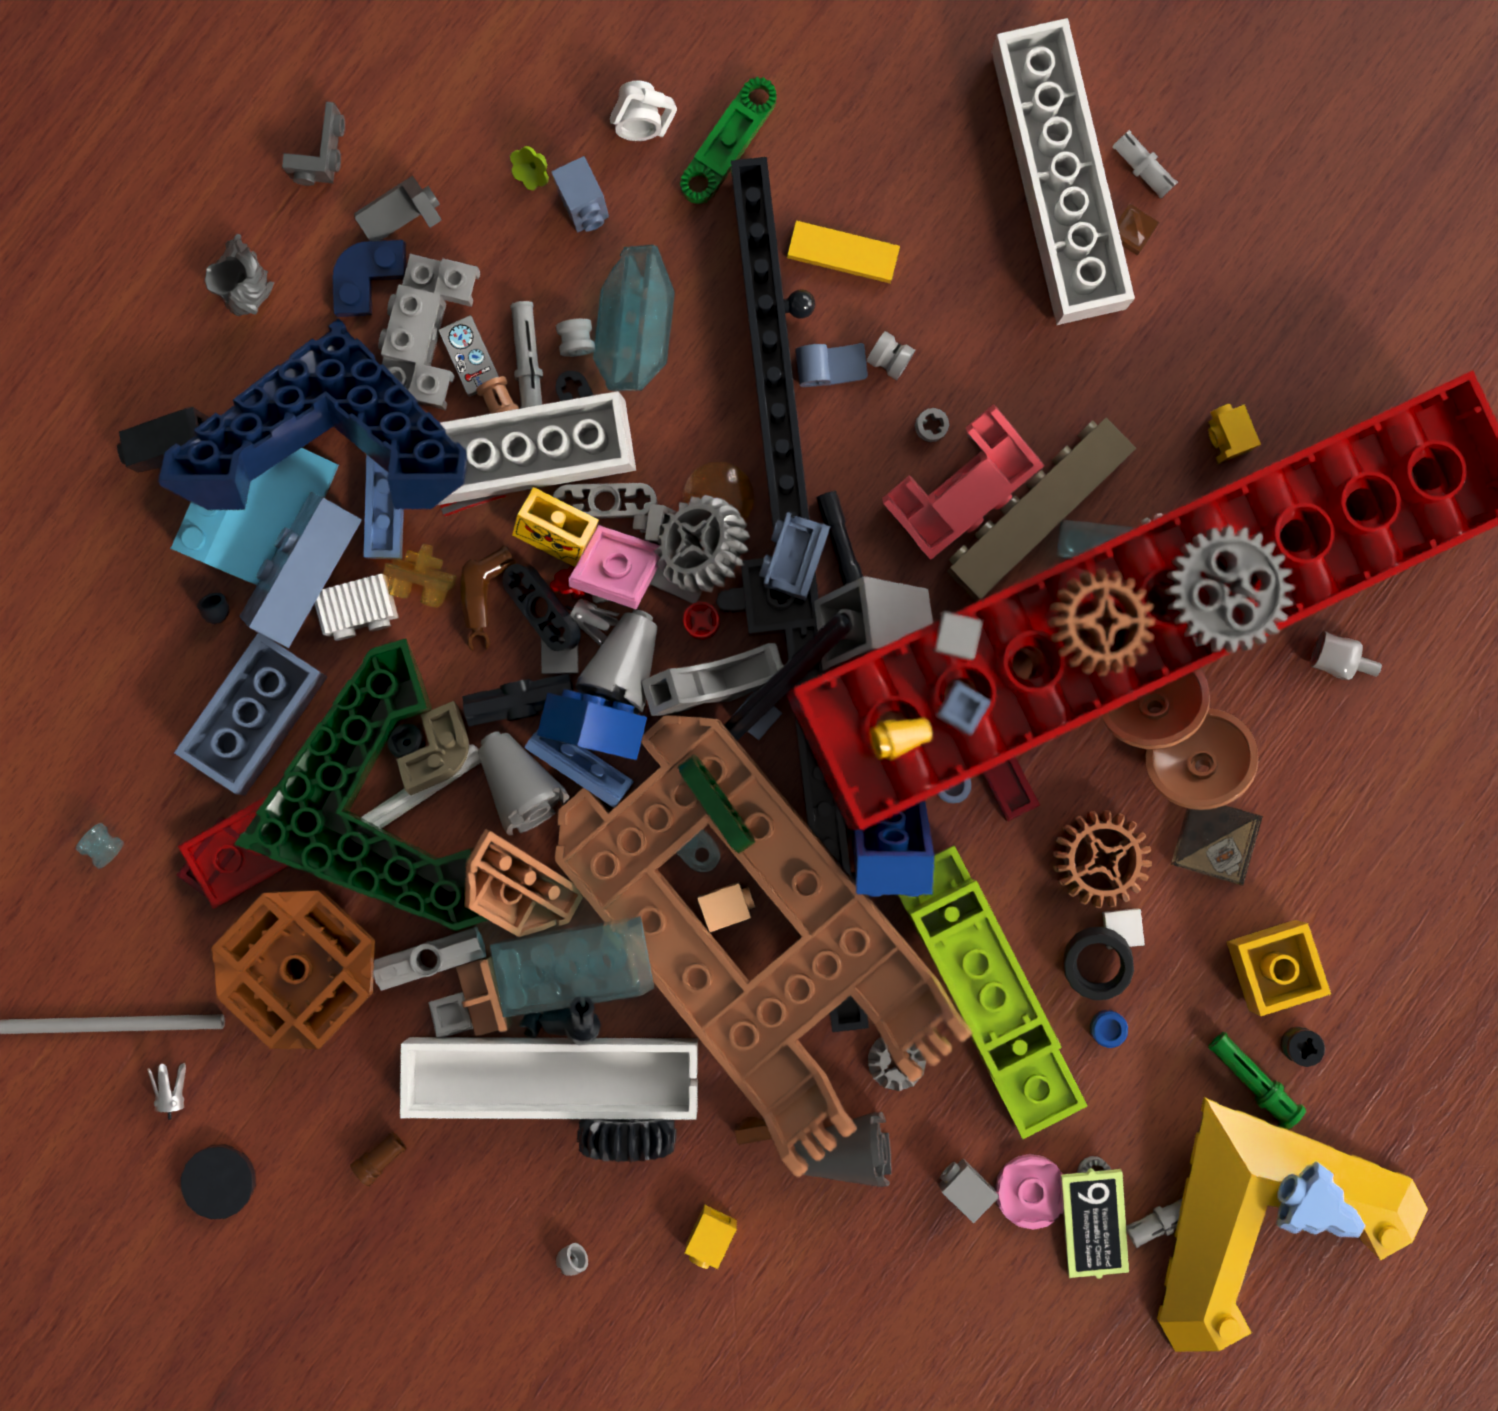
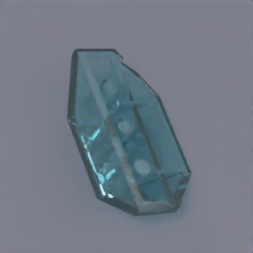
M655 245L624 247L620 254L621 259L612 268L601 288L593 360L601 376L606 381L605 384L608 390L613 392L642 391L667 364L675 292L659 249Z

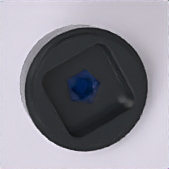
M409 723L397 726L388 738L389 751L398 759L426 747L424 733L415 725Z

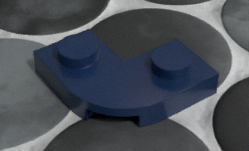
M403 240L360 242L350 246L339 256L333 270L334 314L337 317L373 316L371 280L404 279L406 271V244Z

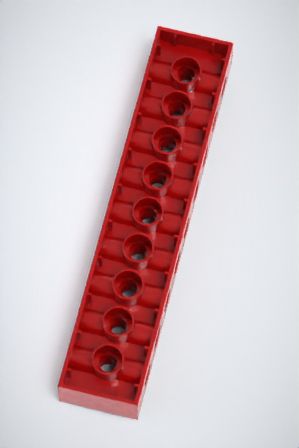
M1474 371L1465 373L954 613L955 615L982 621L973 660L934 651L941 622L939 620L785 693L847 827L855 830L867 828L1230 654L1227 653L1224 644L1220 650L1211 651V640L1204 645L1198 646L1196 643L1199 634L1196 632L1185 636L1184 632L1188 626L1187 622L1174 623V620L1181 614L1179 609L1170 610L1167 607L1176 601V596L1166 594L1165 590L1174 587L1176 582L1168 579L1166 575L1179 571L1171 561L1176 557L1186 558L1180 548L1186 544L1194 546L1192 538L1199 534L1206 538L1208 530L1216 528L1219 534H1221L1222 528L1232 526L1235 536L1239 529L1245 527L1248 530V539L1258 533L1262 534L1260 546L1263 547L1272 542L1275 544L1270 555L1273 558L1284 555L1285 558L1278 567L1280 570L1289 569L1291 573L1282 578L1283 583L1294 586V589L1283 594V597L1293 602L1292 605L1280 608V611L1288 617L1287 620L1281 622L1273 621L1277 629L1281 630L1498 526V422ZM1412 472L1417 478L1418 486L1413 480ZM1346 501H1349L1354 508V519L1350 517L1346 509ZM1281 530H1284L1290 537V551L1285 549L1280 542ZM1217 554L1215 561L1216 559L1221 561L1227 570L1226 559L1222 555ZM1101 569L1105 570L1108 578L1112 573L1120 572L1121 584L1127 579H1133L1135 581L1131 590L1133 593L1141 589L1146 591L1144 597L1139 599L1141 605L1147 603L1148 593L1151 589L1159 594L1163 603L1162 611L1159 615L1152 612V610L1144 612L1145 618H1153L1155 620L1154 625L1144 629L1154 636L1153 639L1148 642L1140 641L1145 646L1146 653L1141 656L1134 654L1136 664L1127 666L1123 663L1122 672L1113 673L1109 667L1106 675H1098L1096 667H1094L1091 673H1083V660L1077 666H1070L1068 663L1072 653L1069 652L1063 656L1058 654L1059 648L1064 646L1063 641H1051L1052 635L1060 633L1059 627H1050L1048 625L1049 620L1059 618L1058 614L1050 610L1051 605L1055 603L1064 604L1057 597L1058 591L1062 589L1069 591L1067 585L1069 580L1075 578L1081 583V574L1090 572L1094 577L1096 571ZM1203 571L1200 572V577L1205 580H1211ZM1251 573L1249 584L1252 589L1259 591L1261 586L1260 579L1256 574ZM1226 583L1223 585L1230 589L1231 583ZM1199 588L1197 599L1203 606L1207 607L1210 602V595L1205 589ZM1229 590L1227 595L1230 597L1236 594ZM1094 592L1087 593L1080 600L1074 617L1088 614L1090 602L1094 601ZM1108 594V597L1112 598L1114 609L1120 614L1127 615L1122 604ZM1247 599L1250 602H1252L1256 608H1258L1259 604L1257 601L1253 599ZM1234 606L1231 611V618L1237 625L1242 624L1243 613L1238 607ZM1100 617L1095 619L1096 625H1101L1103 628L1108 626L1107 620H1101ZM1128 628L1116 630L1113 636V644L1109 645V654L1115 652L1123 644ZM1075 630L1080 641L1087 648L1095 652V647L1089 646L1081 639L1080 630ZM1018 650L1026 653L1032 662V672L1027 679L1018 676L1013 670L1012 661ZM951 681H958L991 701L972 735L964 733L936 716L945 700V689ZM883 713H889L898 721L925 718L930 725L932 738L930 741L923 742L891 760L886 757L880 759L872 748L870 730L876 727L877 720Z

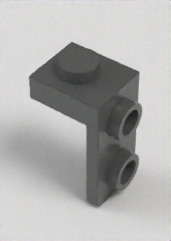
M326 101L320 157L287 153L283 155L282 168L293 179V182L297 184L312 186L315 182L333 183L334 173L340 170L341 153L340 150H337L339 137H343L345 132L344 115H341L334 102Z
M413 175L354 213V218L370 241H381L419 215L423 217L430 228L442 220L435 210L440 205L439 201L429 186L422 189Z

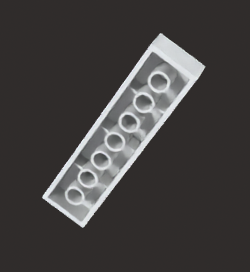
M1068 18L997 34L992 48V56L1056 325L1126 310L1135 297Z

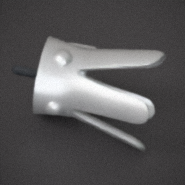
M582 598L576 603L574 608L565 605V608L572 611L570 615L579 628L600 646L607 636L599 629L605 631L609 629V625L615 626L618 623L616 618L609 615L618 616L620 613L597 608L596 605Z
M185 1063L179 1066L174 1091H171L165 1064L158 1066L159 1093L150 1069H147L156 1095L154 1110L156 1112H168V1120L172 1119L171 1112L184 1108L182 1091L186 1073Z

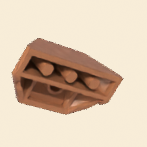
M485 829L466 864L465 907L517 937L543 931L554 925L568 924L584 897L571 881Z

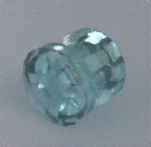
M99 823L82 837L76 846V851L81 855H88L92 858V864L97 869H101L120 852L124 841L119 837H112L108 833V828L103 823Z

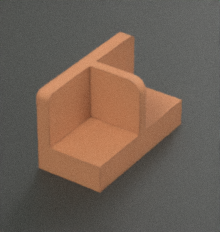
M493 955L457 966L456 970L465 997L462 1005L463 1008H468L476 1037L497 1030L500 1032L508 1030L513 1024Z

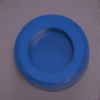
M1103 1010L1092 1018L1090 1033L1093 1039L1101 1046L1114 1048L1126 1040L1128 1024L1123 1016L1117 1012Z

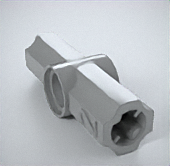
M476 926L375 959L373 976L380 991L484 958L486 957L485 944ZM424 949L432 950L436 954L437 964L434 968L426 967L422 963L421 954Z

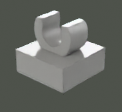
M650 504L648 516L634 515L633 529L646 533V541L660 545L657 536L662 535L664 532L661 524L670 521L669 512L677 513V511L664 505Z

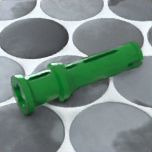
M1226 1032L1220 1033L1210 1042L1208 1048L1255 1094L1256 1104L1261 1109L1266 1108L1279 1122L1278 1126L1289 1130L1303 1118L1306 1108L1302 1104L1297 1105L1283 1091L1284 1085L1281 1082L1271 1081L1228 1037Z

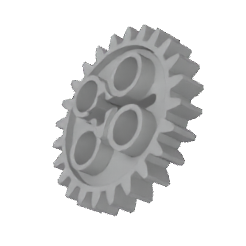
M1232 526L1222 528L1221 534H1219L1216 528H1213L1206 532V538L1201 534L1193 537L1194 546L1186 544L1180 548L1186 558L1176 557L1171 561L1179 571L1166 575L1168 579L1176 582L1174 587L1165 590L1166 594L1176 596V601L1168 605V609H1179L1181 613L1174 620V623L1178 624L1186 621L1188 626L1185 629L1184 635L1189 636L1197 632L1199 634L1196 643L1198 646L1204 645L1211 640V651L1220 650L1223 644L1227 653L1236 652L1238 644L1244 651L1252 649V640L1257 645L1267 642L1264 632L1269 635L1277 633L1278 629L1273 621L1281 622L1287 620L1288 617L1280 611V608L1291 606L1293 603L1283 597L1284 592L1294 589L1293 585L1283 583L1282 579L1288 576L1291 570H1280L1278 567L1284 560V555L1273 558L1270 553L1274 549L1275 544L1272 542L1263 547L1260 546L1262 534L1258 533L1248 539V530L1245 527L1239 529L1235 536ZM1217 554L1222 555L1227 561L1228 567L1225 573L1218 570L1215 565ZM1203 571L1211 580H1205L1200 577V572ZM1251 573L1256 574L1260 579L1261 586L1259 591L1252 589L1249 584ZM1231 583L1230 589L1223 584ZM1199 588L1205 589L1210 595V602L1207 607L1203 606L1197 599ZM1230 590L1232 593L1236 595L1229 597L1227 594ZM1247 599H1253L1257 601L1259 604L1258 608H1256L1255 605ZM1234 606L1238 607L1243 613L1241 625H1237L1231 618V611Z

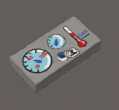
M471 315L439 329V333L469 397L477 394L476 388L488 380L499 377Z

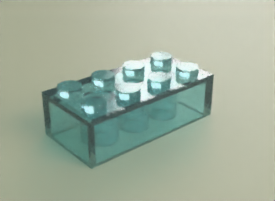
M641 916L509 938L490 945L503 1018L568 1008L572 1000L581 996V1004L585 1005V997L590 998L593 1003L642 996L654 989Z

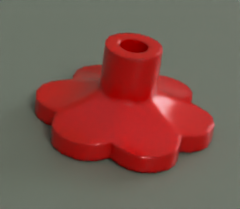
M574 566L558 571L554 575L555 580L550 583L552 591H560L561 594L570 593L573 599H578L585 595V592L569 587L568 579L575 568Z

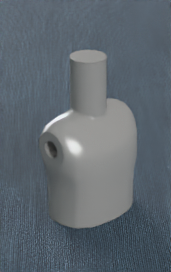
M1322 631L1319 635L1310 661L1311 667L1326 671L1343 680L1352 679L1357 670L1377 677L1382 668L1381 663L1361 657L1363 650L1361 642L1339 637Z

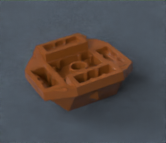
M323 890L262 893L212 946L217 999L270 1049H320L373 994L375 939ZM294 958L301 960L305 965L303 977H297L291 970V962Z

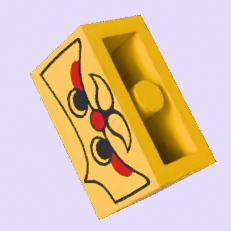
M533 487L517 515L512 536L576 567L596 530L599 520Z

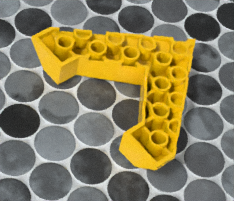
M1204 1097L1201 1107L1203 1112L1200 1131L1196 1132L1190 1160L1192 1168L1190 1177L1186 1179L1179 1220L1177 1221L1175 1231L1177 1240L1174 1255L1169 1259L1164 1283L1167 1287L1163 1306L1160 1305L1157 1320L1175 1352L1221 1351L1251 1334L1246 1321L1236 1305V1300L1267 1207L1269 1205L1279 1208L1282 1202L1278 1199V1190L1282 1181L1290 1174L1299 1176L1307 1165L1315 1161L1333 1173V1182L1343 1190L1344 1202L1356 1209L1365 1224V1228L1359 1236L1362 1243L1380 1260L1413 1242L1428 1209L1413 1179L1409 1176L1384 1169L1378 1164L1355 1155H1348L1334 1149L1332 1146L1283 1127H1276L1265 1120L1239 1110L1235 1111L1227 1108L1216 1101Z

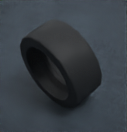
M1089 927L1076 933L1067 943L1063 956L1065 977L1071 988L1081 996L1092 1000H1109L1121 994L1131 983L1134 973L1132 950L1126 939L1115 930L1105 927ZM1094 943H1103L1112 947L1120 957L1121 966L1118 974L1106 983H1093L1083 978L1077 969V958L1084 947Z

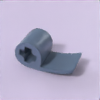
M863 343L828 349L827 345L812 344L795 349L799 386L801 387L847 383L864 380L868 376Z

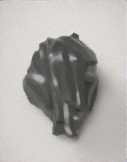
M236 234L232 240H227L225 243L226 250L220 259L206 267L205 284L208 291L218 295L224 301L226 308L236 316L250 313L256 315L260 305L269 297L274 282H267L268 271L263 270V267L257 260L256 253L254 251L251 252L250 248L247 247L248 245L242 243L240 234Z

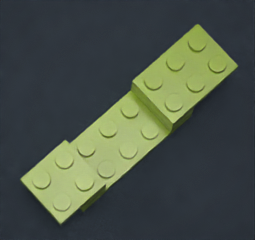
M954 845L934 855L932 895H919L916 897L898 896L920 940L927 947L964 1022L972 1031L971 1036L973 1039L971 1040L1022 1139H1025L1084 1109L1088 1105L1059 1051L1062 1047L978 882L970 877Z

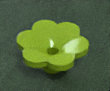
M524 146L521 150H515L511 153L512 174L517 180L523 181L527 189L535 190L538 186H544L548 183L547 162L542 154H536L530 146Z

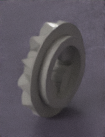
M882 1037L874 1042L868 1055V1067L873 1079L882 1087L897 1091L914 1087L920 1078L912 1082L896 1067L884 1071L888 1068L887 1065L891 1063L890 1053ZM913 1044L907 1049V1052L911 1053L909 1056L919 1064L924 1075L926 1060L916 1045Z

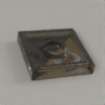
M1226 805L1202 810L1187 808L1171 865L1243 886L1263 816Z

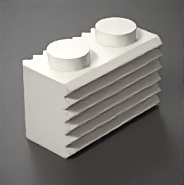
M377 574L322 589L315 601L322 633L329 637L334 636L335 641L356 636V629L367 626L369 631L388 628L391 626L389 620L399 618L389 579L384 574Z

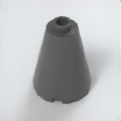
M872 1112L851 1119L856 1126V1131L848 1137H843L835 1125L826 1127L827 1132L832 1134L837 1142L836 1147L831 1151L826 1150L811 1132L813 1138L825 1153V1156L819 1161L814 1160L809 1155L800 1139L794 1145L796 1152L808 1164V1170L802 1175L875 1187H887L890 1185V1181L884 1177V1175L891 1174L892 1166L889 1133H881L880 1123H886L883 1112Z

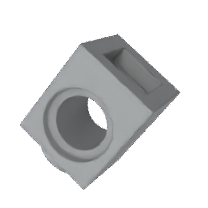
M964 1158L958 1164L952 1162L940 1175L942 1181L938 1185L941 1192L973 1223L999 1198L996 1190Z

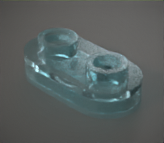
M703 829L677 851L676 854L694 871L708 872L717 866L721 851L717 842ZM703 847L709 851V858L706 861H699L696 858L695 853L698 848Z

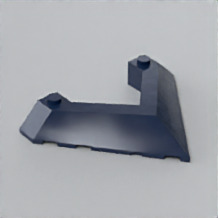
M338 318L328 326L329 332L319 340H314L313 338L292 353L286 362L274 367L234 398V406L221 416L215 413L195 428V436L180 447L176 443L164 454L158 481L160 486L207 510H245L252 480L334 427L388 472L387 481L394 509H432L464 485L467 452L458 442L455 443L446 434L445 428L429 412L426 413L417 404L416 398L383 364L380 365L375 360L373 353L358 338L354 339L348 333L345 324Z

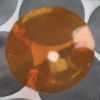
M709 462L697 468L687 479L683 490V501L688 505L692 496L700 499L704 495L712 496L714 499L716 497L721 498L729 503V505L735 507L739 511L740 517L744 520L750 515L754 504L753 487L748 476L737 466L726 462Z

